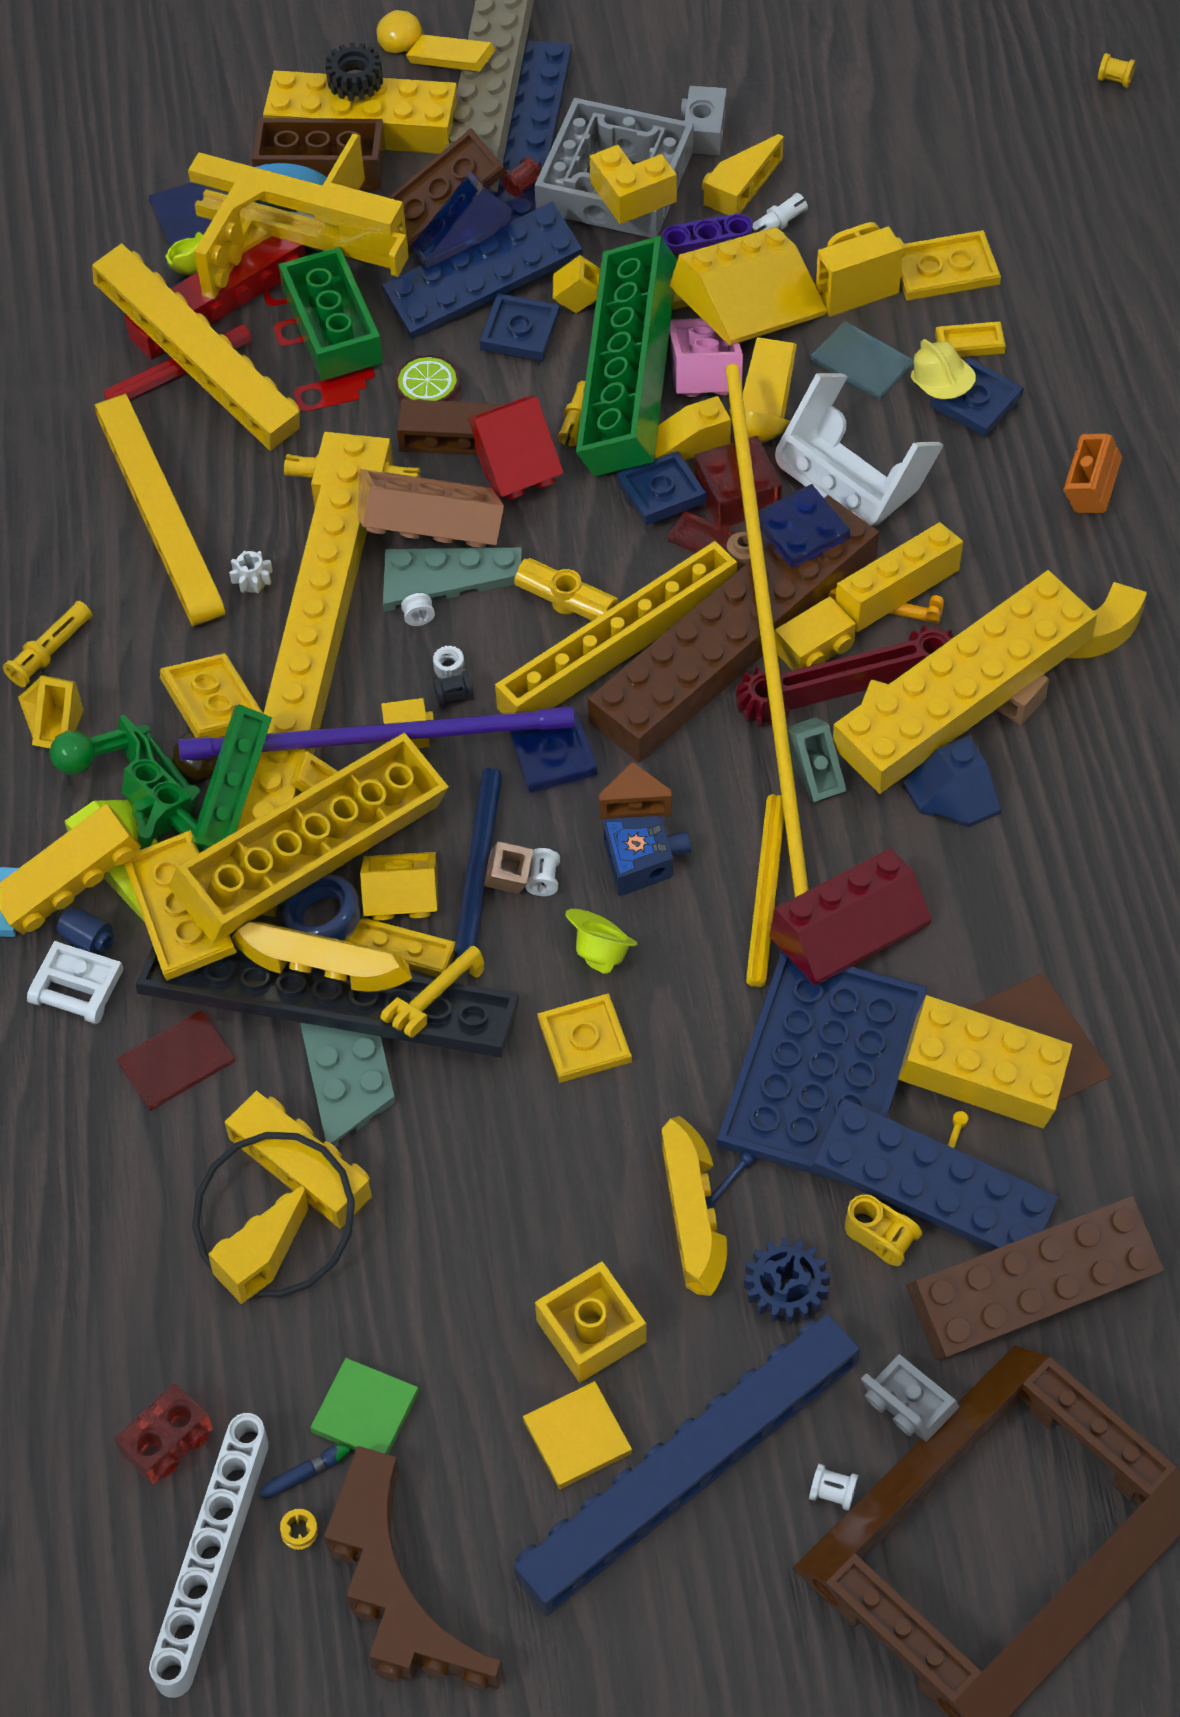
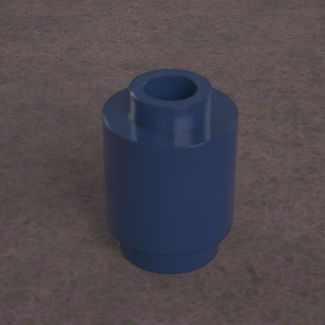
M68 908L61 915L57 924V933L62 935V939L65 942L97 955L108 951L114 940L112 925L82 908Z

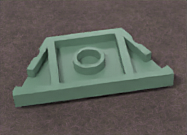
M300 1022L325 1140L337 1147L339 1145L338 1141L352 1130L356 1129L359 1131L370 1122L374 1115L383 1113L396 1103L381 1037Z

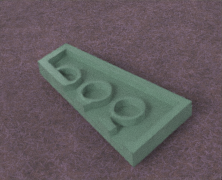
M522 547L386 549L383 589L384 612L396 610L395 605H400L406 597L416 593L427 594L430 598L446 595L448 599L458 597L461 592L476 589L478 592L515 585L514 578L519 565L522 563Z

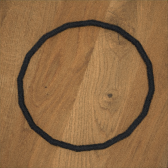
M263 1132L236 1142L210 1165L196 1192L192 1227L200 1256L212 1270L200 1229L203 1195L217 1168L239 1149L265 1139L296 1140L321 1152L339 1173L347 1198L345 1233L331 1260L311 1278L281 1290L262 1289L253 1295L284 1297L313 1286L338 1263L352 1235L355 1200L346 1170L325 1146L299 1133Z

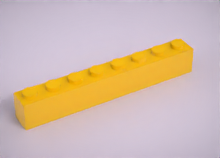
M121 243L92 264L94 284L269 451L273 450L300 428V409L295 401L289 397L285 398L277 390L275 383L269 377H263L255 369L252 361L247 356H241L234 350L231 342L225 335L217 334L201 313L196 314L188 306L187 301L180 293H174L166 285L165 280L158 272H152L145 266L144 261L137 252H131Z
M716 541L712 542L496 683L497 709L502 714L539 711L540 709L556 707L661 637L737 572V561Z

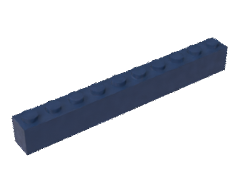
M828 1314L818 1322L814 1319L805 1324L798 1332L796 1340L788 1346L781 1344L775 1348L768 1356L766 1364L758 1370L751 1368L745 1372L738 1380L736 1388L727 1395L722 1392L715 1396L708 1403L706 1412L696 1420L693 1417L685 1420L675 1431L676 1436L666 1444L659 1442L645 1454L644 1461L633 1470L631 1467L624 1469L615 1477L612 1482L613 1486L602 1495L595 1493L582 1504L580 1513L570 1521L567 1518L559 1521L549 1531V1537L538 1546L535 1544L528 1546L516 1558L517 1563L514 1565L515 1579L546 1616L551 1614L858 1364L860 1348Z

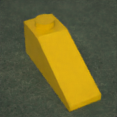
M777 134L720 162L712 173H707L701 189L704 191V205L726 215L741 214L782 161L784 136Z
M716 396L688 405L659 424L654 459L678 451L682 458L687 460L730 446L731 419L719 397Z

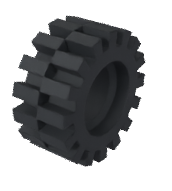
M355 42L349 43V48H346L343 44L339 46L340 51L334 48L331 51V56L328 55L326 58L325 68L329 89L331 88V92L334 95L338 93L340 99L348 96V101H354L355 96H359V101L365 99V94L369 97L373 96L374 90L378 92L381 89L380 84H383L380 54L378 51L374 52V48L371 46L366 49V45L360 43L359 47H355ZM352 70H361L359 73H346Z

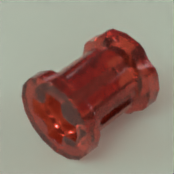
M526 156L512 171L507 170V173L501 177L502 184L509 194L515 198L520 197L523 194V189L532 183H536L541 168L533 158Z

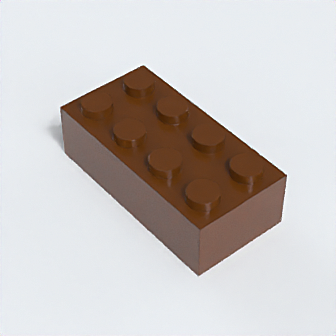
M258 118L252 165L257 167L272 163L296 164L313 169L328 177L351 135L357 134L360 136L365 180L360 189H381L386 149L383 119Z

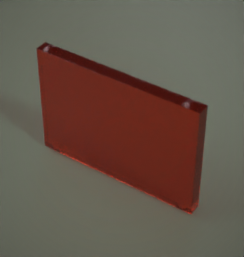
M201 1010L116 1058L118 1064L150 1111L235 1062L234 1057Z

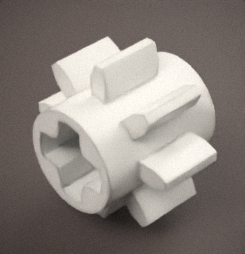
M243 551L237 560H231L233 569L229 572L232 584L239 583L242 593L245 591L259 593L265 584H271L270 573L273 572L271 561H263L260 551L257 553Z

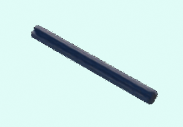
M485 768L482 771L454 948L457 957L462 955L470 946L476 947L485 891L484 883L502 781L501 771L497 768Z

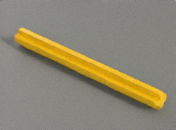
M771 794L766 800L746 983L751 987H764L767 981L771 944L769 936L775 908L784 826L782 795Z

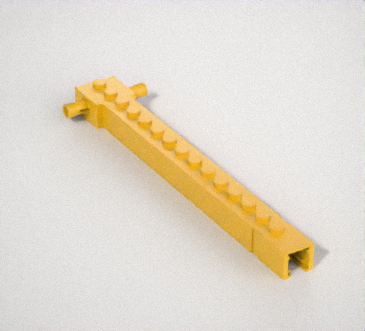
M324 432L319 454L316 457L286 455L284 462L285 476L312 478L311 487L315 511L263 713L272 717L267 734L317 730L321 727L367 534L366 527L362 526L358 518L360 469L420 477V468L393 466L390 438ZM315 748L261 752L237 831L302 793L290 785L300 754L308 751L314 755ZM278 905L262 915L275 917Z

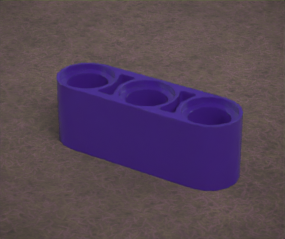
M744 214L726 215L669 226L664 229L662 238L678 260L680 254L753 234V222L750 217Z

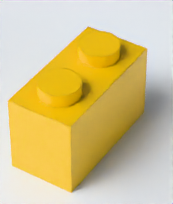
M829 596L775 629L777 654L792 671L825 663L837 654H844L852 647L855 641L856 623Z

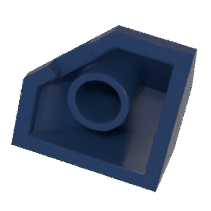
M970 736L937 749L903 782L904 789L921 814L932 817L935 814L953 818L956 824L967 827L1001 814V807L987 762Z

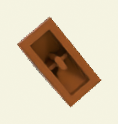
M632 762L599 794L600 820L672 815L671 789Z

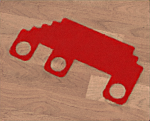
M270 289L263 292L266 304L269 306L288 303L286 298L281 300L271 298L269 295ZM294 318L279 321L274 325V331L280 345L289 346L304 342L302 335L290 340L284 338L281 334L283 327L286 325H297ZM371 366L324 381L299 386L294 390V397L300 411L303 412L355 401L360 398L358 391L367 387L365 381L374 378L375 375ZM316 389L321 392L322 399L315 405H307L301 400V395L306 390Z

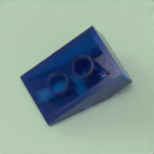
M470 171L411 245V248L422 264L429 268L492 237L497 230L501 231L510 221V214L513 210L495 190Z

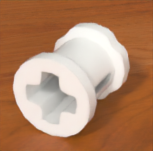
M547 848L533 850L530 877H528L527 885L525 886L529 893L537 896H550L557 892L558 882L555 879L556 867L560 864L559 853Z
M818 1463L809 1499L816 1501L817 1498L839 1503L842 1504L844 1510L849 1511L859 1475L852 1473L849 1477L826 1470L825 1465Z

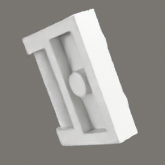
M54 941L28 990L27 1001L38 1006L44 1003L84 1016L87 1022L98 1024L104 1014L105 1005L124 970L122 962ZM51 982L91 994L92 997L87 1002L47 988Z

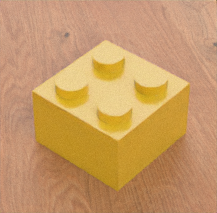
M603 1261L535 1302L538 1324L579 1383L647 1342L646 1322Z

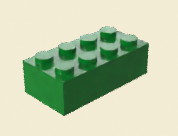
M340 247L278 264L283 293L321 381L383 363L380 335Z

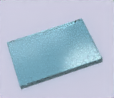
M846 321L810 356V360L832 373H843L847 376V382L879 400L913 365L914 361Z

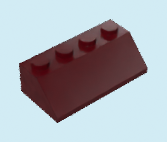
M889 848L774 908L769 937L816 986L930 925L932 919L914 871Z

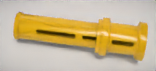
M76 601L36 641L31 640L24 644L23 651L13 661L8 660L3 664V670L8 678L16 685L26 687L30 683L29 678L37 670L46 668L50 664V656L87 620L92 618L93 614L88 606L81 601Z

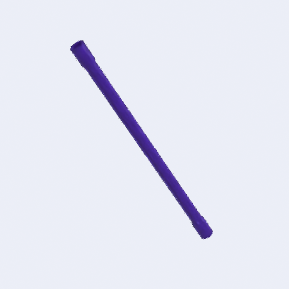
M571 706L540 709L539 711L269 733L266 735L261 752L389 742L404 732L410 740L531 729L574 728V711ZM224 737L178 739L180 761L209 759L219 756Z

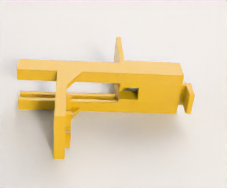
M357 134L351 135L323 185L200 152L188 169L190 182L229 192L226 195L205 189L203 200H197L195 203L196 215L212 220L194 250L202 295L204 297L215 299L220 289L227 285L229 274L234 265L240 263L242 254L271 236L324 251L340 247L344 256L390 268L391 275L396 277L399 276L409 258L403 202L359 190L365 180L360 136ZM260 200L278 206L286 207L289 209L297 210L300 212L314 215V218L270 207L267 205L255 203L254 201Z

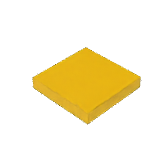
M609 993L537 1013L538 1022L559 1083L632 1062V1056Z
M595 1381L523 1416V1422L559 1490L632 1455V1448Z

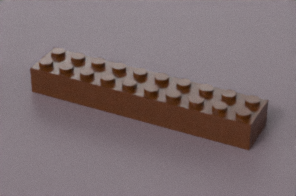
M829 495L824 497L763 549L774 631L828 598L829 593L834 588H837L838 582L864 568L877 557L879 531ZM751 560L588 698L589 723L639 763L763 656Z

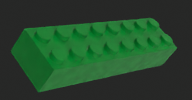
M661 235L603 251L576 454L594 477L654 462L674 290L669 285L677 263L676 257Z

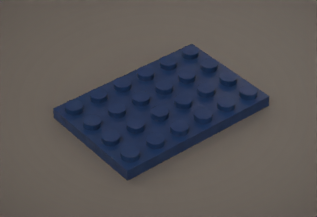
M782 951L717 1137V1147L738 1153H750L755 1158L839 1181L813 1169V1163L843 1098L888 1118L898 1087V1076L914 1021L927 994V987L855 967H850L815 986Z

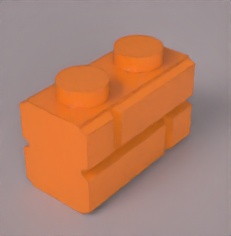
M1082 434L1079 437L1077 450L1074 453L1063 491L1067 499L1070 500L1074 512L1104 513L1109 504L1122 455L1118 447H1116L1112 435Z

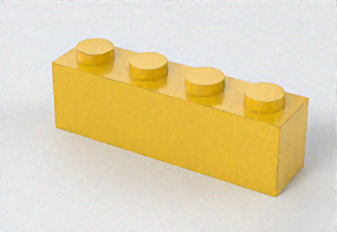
M939 522L838 582L835 602L856 623L855 631L859 632L959 571L963 540Z
M106 803L0 882V912L9 925L22 935L26 932H32L42 926L45 918L53 912L69 906L74 901L75 896L85 888H90L100 883L104 878V874L116 865L119 866L128 862L133 857L134 852L141 848V846L119 814Z
M256 1090L224 1122L228 1137L234 1144L263 1132L299 1133L325 1146L346 1170L355 1200L354 1215L372 1197L369 1185L370 1177L364 1169L355 1163L350 1166L341 1158V1153L333 1144L328 1141L320 1142L313 1136L312 1129L301 1119L294 1121L285 1114V1108L275 1098L270 1096L267 1099ZM265 1139L241 1148L292 1191L302 1185L306 1190L308 1204L339 1229L346 1224L348 1202L340 1175L321 1152L296 1140Z

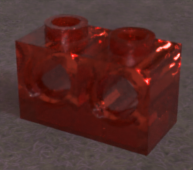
M174 1382L119 1433L114 1440L120 1453L154 1485L160 1478L164 1479L170 1476L177 1469L180 1459L191 1449L196 1450L201 1447L208 1439L213 1428L208 1414ZM180 1417L191 1418L190 1422L184 1427L176 1428L172 1426L175 1420ZM150 1445L161 1446L160 1450L152 1456L142 1455L145 1448Z

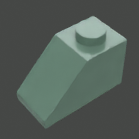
M815 717L788 726L791 761L811 801L816 802L847 791L829 723Z

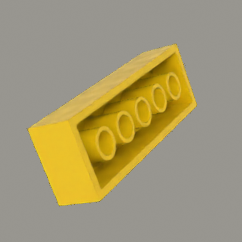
M274 70L263 118L383 119L385 150L440 154L450 142L449 136L452 132L454 112L458 102L457 84L453 82L383 78V84H380L381 89L378 92L374 90L373 96L369 97L365 94L364 100L359 101V96H355L354 101H348V96L340 99L338 93L334 95L331 92V88L329 89L326 74Z

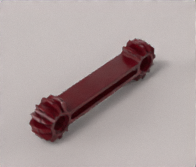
M939 624L934 630H930L923 625L920 632L911 631L907 642L780 674L786 719L789 716V710L865 691L871 680L889 685L953 639L952 629L942 632ZM757 667L754 671V676L744 673L742 683L736 687V707L738 712L744 713L746 722L756 719V723L760 727L763 722H769L772 725L766 674L765 672L762 673Z

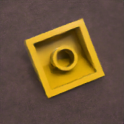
M436 852L364 856L360 872L363 916H372L373 920H389L394 918V914L409 913L411 918H424L430 916L431 912H437L438 881Z

